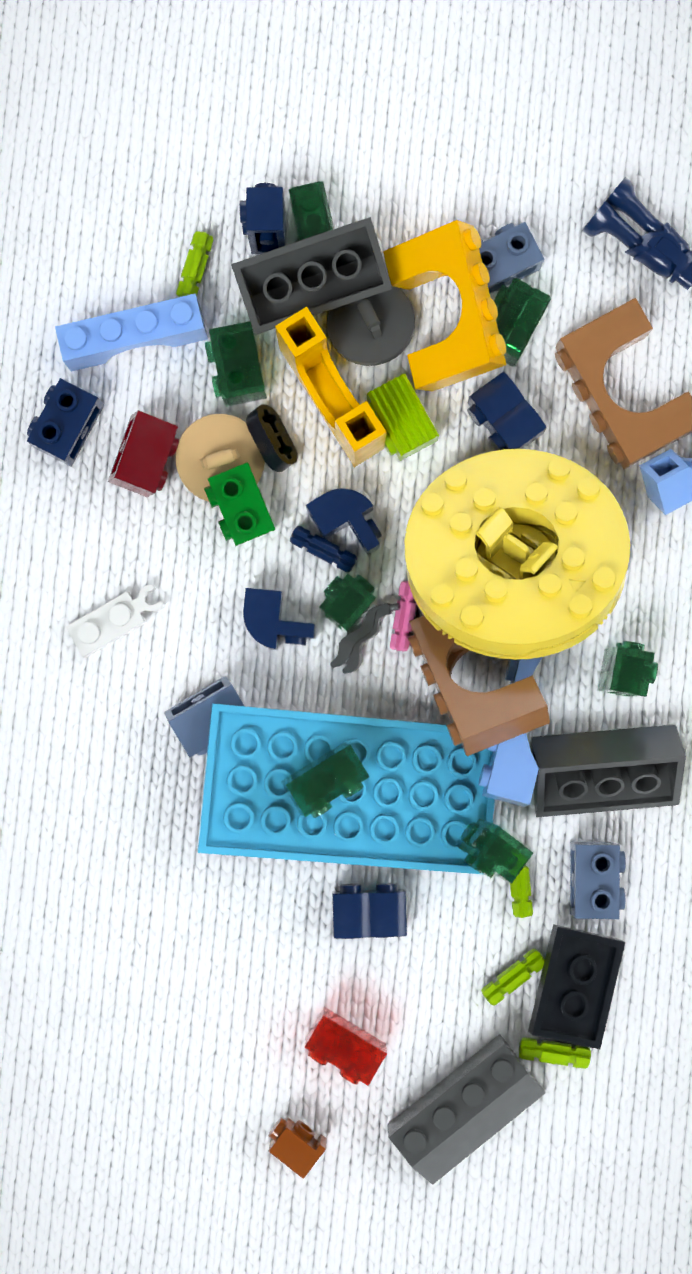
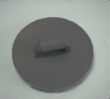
M392 286L393 289L329 310L327 331L335 350L346 360L363 366L381 365L398 357L411 342L415 331L413 306L403 291L398 287Z

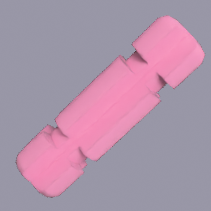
M402 581L400 584L398 596L401 598L397 601L400 610L395 611L393 623L395 633L391 635L390 648L392 650L402 652L409 649L410 644L407 637H409V632H412L409 621L414 620L416 603H414L408 581Z

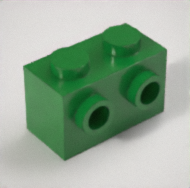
M248 462L208 478L210 486L205 487L204 490L211 507L219 505L224 519L218 521L226 541L233 539L235 546L276 530Z

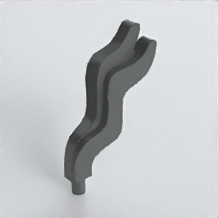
M385 603L367 611L363 624L341 639L338 655L330 663V666L335 668L346 663V667L342 670L344 674L356 671L362 663L363 645L379 633L380 621L384 616L393 614L392 611L400 610L399 603Z

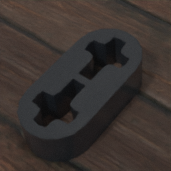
M262 404L250 412L246 417V425L268 467L273 471L283 472L296 463L298 459L296 447L278 413L267 404Z

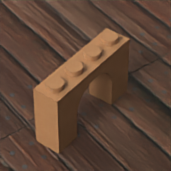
M636 298L560 338L555 347L557 350L555 358L558 365L563 371L568 370L574 381L572 388L580 402L585 401L591 411L589 418L593 427L598 433L603 432L609 443L607 451L615 464L620 463L623 470L692 433V396L689 391L657 409L638 413L618 406L613 402L605 389L603 374L607 360L645 339L653 330Z
M425 616L409 621L413 635L407 638L415 657L422 655L425 664L421 665L420 668L428 686L435 684L438 693L434 694L433 697L440 715L448 714L451 724L446 725L451 740L454 746L462 745L466 756L550 723L548 706L533 675L490 692L466 690L453 681L451 674L457 661L470 650L454 643V638L448 639V634L443 635L442 629L439 631L435 629Z

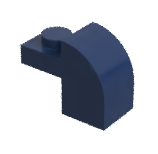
M334 489L305 505L308 514L323 538L328 539L347 526H350L367 555L380 548L378 541L382 537L380 530L372 518L367 521L364 518L365 515L373 511L374 505L363 494L351 489Z
M245 588L244 623L250 635L258 643L266 648L278 651L279 637H285V644L306 646L307 639H315V624L281 620L282 591Z

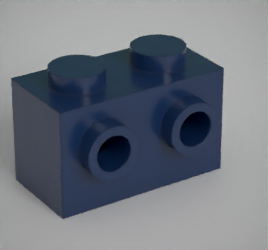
M266 182L258 183L255 187H246V200H240L239 210L243 235H248L251 254H262L286 246V208L283 187H276L275 184Z
M60 378L56 386L52 385L46 392L44 397L45 407L41 415L34 417L29 424L27 442L35 449L72 467L104 404L97 396Z

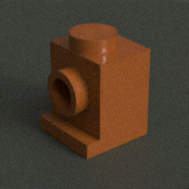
M281 1117L268 1134L271 1138L268 1152L304 1179L325 1152L327 1138L321 1134L318 1139H315V1133L304 1122L298 1120L295 1123L289 1117L286 1120Z

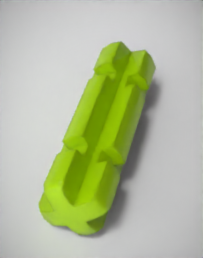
M196 231L193 234L190 243L193 249L188 250L181 277L184 279L179 281L176 290L178 297L195 293L196 296L198 295L199 287H197V283L200 284L209 258L206 252L211 251L214 241L213 237L206 232Z
M511 846L506 851L507 861L511 863L508 871L511 896L514 898V901H512L513 915L517 918H526L533 915L532 901L529 900V896H532L529 867L525 865V862L528 861L527 849L524 846Z
M536 948L527 952L523 956L525 958L523 961L517 960L498 975L495 983L491 981L482 988L483 996L492 1006L501 1002L505 998L503 996L505 993L511 994L532 977L530 974L533 971L537 973L543 968L545 959Z
M523 1037L519 1043V1057L524 1060L534 1061V1058H538L539 1062L568 1066V1063H572L573 1067L583 1069L588 1068L590 1065L591 1050L586 1046L576 1045L575 1048H571V1044L541 1040V1043H537V1039Z

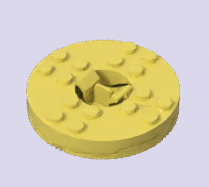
M503 449L479 454L461 461L439 475L416 502L408 520L404 541L406 572L413 598L425 618L438 631L442 629V634H448V639L454 638V643L470 651L485 656L513 660L533 659L559 653L573 647L598 629V624L602 625L603 620H607V615L613 612L620 599L630 558V536L626 518L616 498L606 485L587 469L571 460L548 452L530 449Z

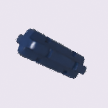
M297 526L290 537V542L301 549L303 547L307 548L306 551L331 565L332 563L337 564L336 567L346 573L353 569L357 561L355 554L347 550L341 551L340 546L317 534L311 535V532L302 526Z

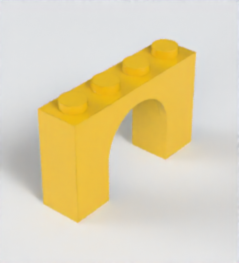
M459 220L450 222L383 251L392 286L411 290L440 277L449 276L456 283L461 294L462 311L454 331L445 340L407 355L416 390L433 392L506 366L504 356L506 344L498 331L496 322L498 310L495 302L490 297L488 289L490 281L489 272L484 263H482L479 248H481V238L473 225Z
M308 307L303 308L276 325L275 329L280 351L354 468L385 448L386 430L368 402L365 401L359 404L349 391L329 355L327 337Z

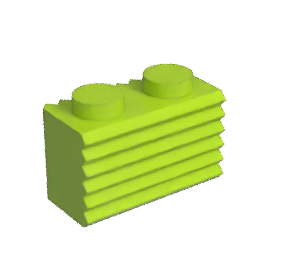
M405 373L367 393L368 404L387 432L385 448L390 456L396 454L398 459L402 461L438 441L439 434Z

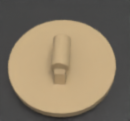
M227 414L207 415L193 422L182 434L176 450V467L181 481L191 493L208 502L209 500L204 490L205 487L210 486L208 478L248 462L258 484L265 465V461L247 428L246 422L238 417Z

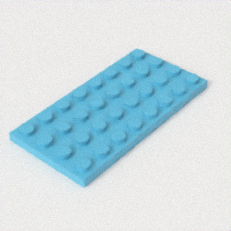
M212 703L197 852L488 875L495 799L482 796L484 787L478 784L484 764L490 765L493 751L484 749L466 756L461 744L454 746L446 725Z

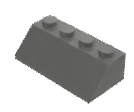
M371 217L231 264L255 335L275 329L276 325L305 307H308L314 316L393 289Z
M676 724L531 737V753L539 768L533 790L536 818L676 806L680 803L686 754Z
M499 1034L387 1125L388 1138L409 1165L433 1185L546 1094V1091L501 1034Z

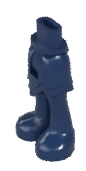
M624 177L582 231L591 237L603 232L614 236L628 248L625 253L632 256L633 260L642 263L652 272L664 278H669L672 275L669 282L674 283L677 281L688 290L692 286V251H690L688 243L668 222L663 224L641 203L635 195L633 183ZM615 210L626 214L647 233L641 236Z

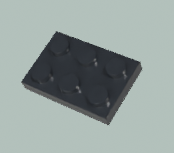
M553 924L528 1032L538 1037L601 1049L625 941Z

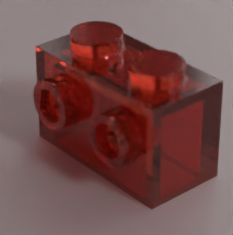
M325 1006L305 1039L304 1048L309 1050L307 1053L309 1057L322 1065H327L328 1062L341 1069L339 1074L343 1078L356 1085L361 1081L369 1086L387 1055L385 1042Z

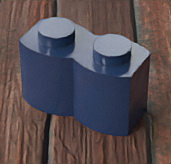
M504 371L469 396L467 403L470 407L467 409V412L477 426L483 424L489 430L491 436L488 439L496 451L524 449L543 435L547 429L541 417L525 400L518 387Z
M377 883L376 890H361V884L339 885L340 891H332L333 936L335 939L407 936L406 891L398 889L397 883Z

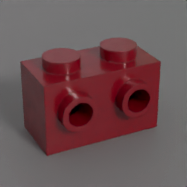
M137 410L130 416L108 482L145 497L155 494L156 490L161 491L168 476V472L164 470L167 458H173L179 444V438L175 437L178 426Z

